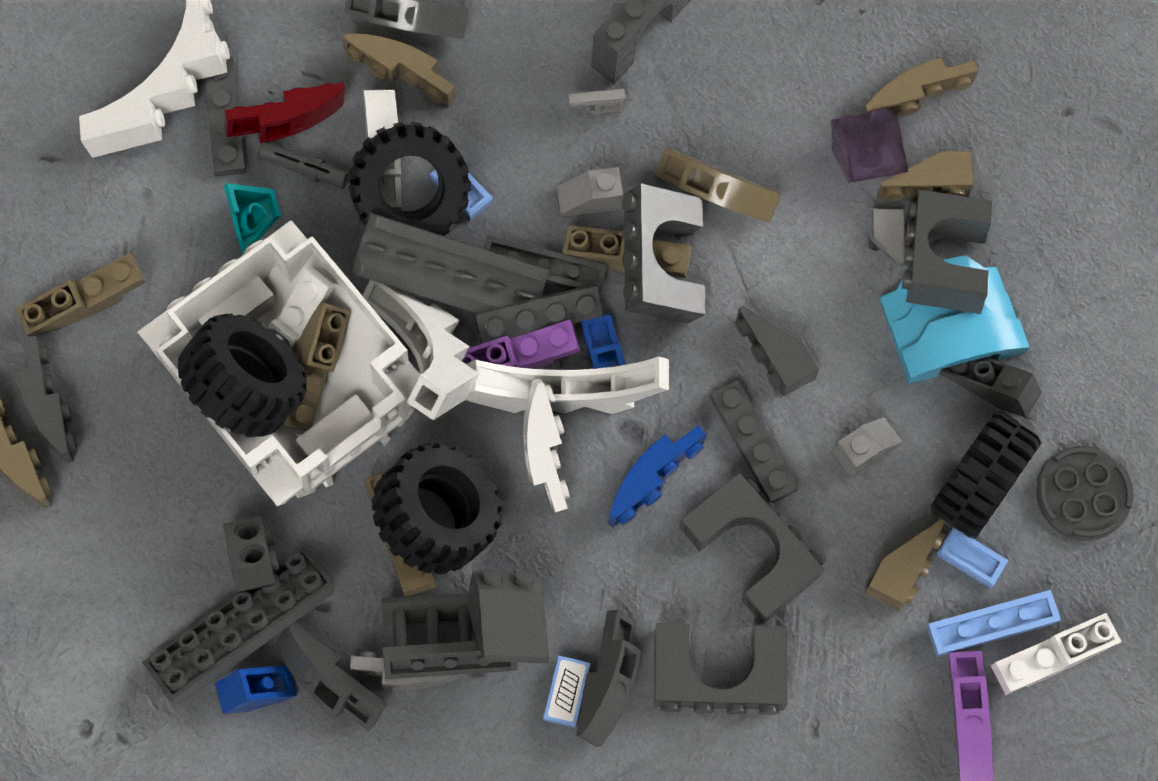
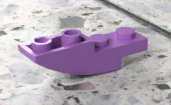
M569 319L511 339L507 335L468 348L462 362L466 364L474 360H480L504 366L540 369L553 365V360L581 351L573 323Z
M982 651L949 652L959 780L994 781L986 676L984 675Z

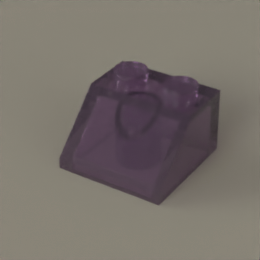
M891 109L875 110L872 113L861 115H846L842 118L831 120L832 151L848 183L908 172L900 127Z

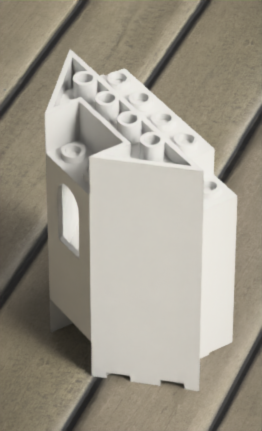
M292 220L266 239L259 240L248 246L243 253L244 255L238 259L226 262L220 267L218 274L197 283L189 295L172 301L164 313L137 332L181 386V379L178 377L179 355L209 318L222 314L232 313L234 316L240 314L247 316L248 320L252 321L255 319L261 322L263 327L268 328L270 322L279 317L305 268L312 266L335 284L326 303L351 310L334 372L327 371L312 427L305 431L282 425L276 432H272L270 435L246 437L244 433L240 435L231 433L230 429L226 427L221 428L215 424L213 419L207 418L276 506L285 504L294 495L297 498H301L314 493L315 488L322 483L326 488L334 485L332 475L377 441H380L385 446L391 439L388 433L397 426H402L415 411L407 403V400L420 377L419 372L409 362L408 351L313 236L307 239Z

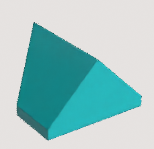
M226 183L223 187L241 253L244 255L245 249L259 241L282 216L274 189Z

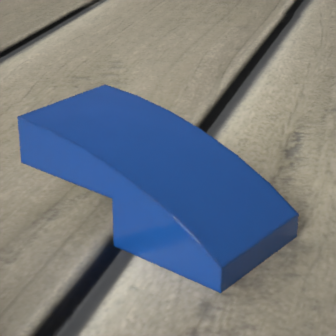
M611 313L580 322L592 369L625 365Z

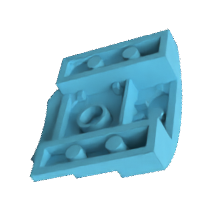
M966 255L944 260L954 265L989 270L988 294L981 314L907 303V289H902V280L897 290L880 297L879 300L908 384L937 377L942 368L992 355L995 356L996 361L1025 354L1028 351L1029 344L1020 319L1016 318L997 267L984 268Z

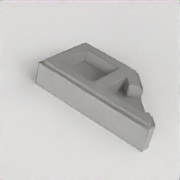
M625 89L568 94L569 106L574 108L584 106L588 113L594 115L620 113L625 109Z
M873 209L872 241L881 250L884 249L898 266L903 267L905 256L904 210Z

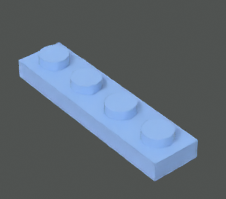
M1048 590L932 622L926 627L936 657L949 654V652H957L1059 623L1061 618L1052 592Z

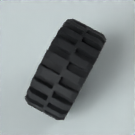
M400 122L394 123L392 128L385 129L383 127L377 130V135L371 139L368 137L362 143L363 148L360 152L356 151L353 157V167L349 170L350 196L361 221L366 226L371 212L445 236L450 232L449 227L453 223L457 225L462 219L461 212L463 209H467L469 203L467 196L468 192L471 191V181L468 178L469 170L461 153L446 135H442L431 126L424 127L421 123L411 122V125H404ZM405 156H418L427 160L435 168L439 180L437 193L423 208L408 212L398 211L388 205L382 197L380 190L381 176L393 161Z
M232 313L209 318L185 346L178 358V377L181 379V386L184 392H188L191 403L194 406L197 405L201 409V413L206 418L210 417L219 427H226L230 429L231 433L237 435L244 433L246 437L267 436L272 434V432H276L305 397L307 390L305 370L299 364L300 359L295 352L292 353L289 349L290 345L284 339L278 338L276 332L270 328L263 327L262 323L255 319L251 321L247 319V316L240 314L234 316Z
M994 412L930 507L933 514L967 537L977 538L1042 442L1039 436L1004 412Z
M435 443L433 446L431 444L419 445L416 449L412 448L407 451L382 475V478L375 486V496L372 498L371 507L372 510L376 511L373 515L375 527L379 526L381 530L378 534L382 542L389 544L391 547L389 551L395 557L397 555L401 556L404 559L403 563L410 567L414 565L419 566V571L430 573L434 570L437 574H446L450 570L456 571L464 567L494 540L502 519L501 515L498 514L502 510L501 500L496 498L498 489L495 482H490L488 478L490 476L489 472L485 467L481 469L476 464L478 462L477 459L471 455L468 457L463 455V450L456 447L448 449V446L445 444ZM418 488L430 490L445 500L454 515L455 529L439 525L426 514L419 500Z

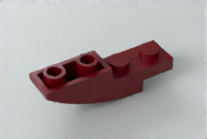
M326 83L309 88L297 87L283 91V102H267L263 105L249 107L237 106L233 109L225 110L224 128L226 136L228 138L257 133L259 142L264 143L305 131L321 123L343 106L344 83Z

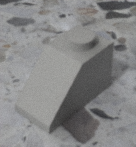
M619 167L589 170L558 185L557 194L561 217L621 210L623 191Z
M883 417L862 425L838 441L833 454L852 478L900 446L903 442Z

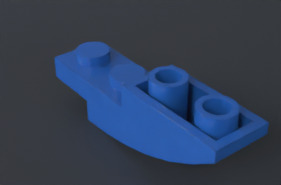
M699 425L675 443L666 434L663 435L637 460L622 482L614 499L608 521L612 528L619 522L621 525H625L637 515L635 510L643 504H646L648 507L655 503L662 496L661 491L664 481L660 476L662 475L664 478H667L679 468L677 463L686 457L689 460L694 458L704 449L702 445L704 444L706 434Z

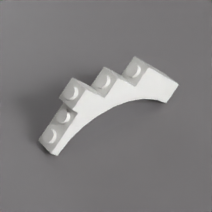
M186 0V10L182 26L171 50L143 83L117 101L96 111L79 116L81 142L92 158L162 140L161 127L165 126L163 114L195 106L194 93L198 92L196 80L227 72L226 60L230 59V53L226 42L220 41L209 18V14H213L210 0Z
M370 280L363 294L364 299L407 343L416 358L420 370V377L407 403L432 420H435L467 399L480 374L462 362L469 346L452 335L459 320L436 304L428 306L404 290Z
M662 357L622 366L582 370L518 368L480 360L466 363V365L480 373L466 401L512 413L525 410L532 382L536 379H541L545 386H551L555 398V403L550 404L551 409L563 414L582 407L615 414L634 408L635 401L669 390V359Z

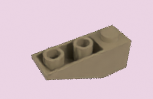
M940 151L882 181L877 198H886L889 201L916 198L919 189L968 197L974 186L971 151Z
M942 519L938 520L884 557L865 594L898 611L901 610L905 603L911 605L919 590L914 584L919 575L925 577L933 561L927 557L932 547L937 550L939 549L946 535V532L941 530L945 521Z

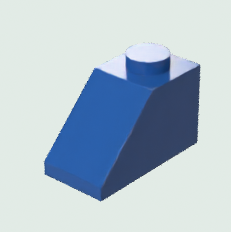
M286 665L238 669L215 682L223 714L249 712L297 696L291 672Z

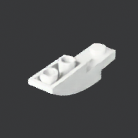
M394 90L363 91L366 139L368 137L371 139L377 135V130L383 127L389 129L393 127L394 123H398ZM401 158L388 165L380 180L382 197L394 209L402 208Z
M312 266L305 268L279 317L271 321L267 329H272L277 333L276 336L278 338L284 339L290 345L289 349L293 353L312 314L320 302L326 303L335 284Z
M536 379L532 382L524 413L523 447L525 463L530 482L534 486L544 483L550 506L555 512L567 509L565 499L570 498L565 480L559 481L556 469L561 468V464L556 450L550 451V447L562 444L559 435L564 434V429L559 415L554 416L550 404L555 403L551 386H545L541 379Z
M1107 613L1058 633L1044 642L997 661L991 665V668L1005 695H1008L1067 670L1122 641Z

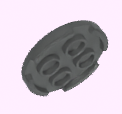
M1089 446L1071 447L1053 456L1040 473L1036 489L1037 502L1046 521L1059 533L1082 541L1101 539L1115 532L1126 520L1132 508L1134 497L1132 482L1124 466L1111 456L1099 451L1098 448Z

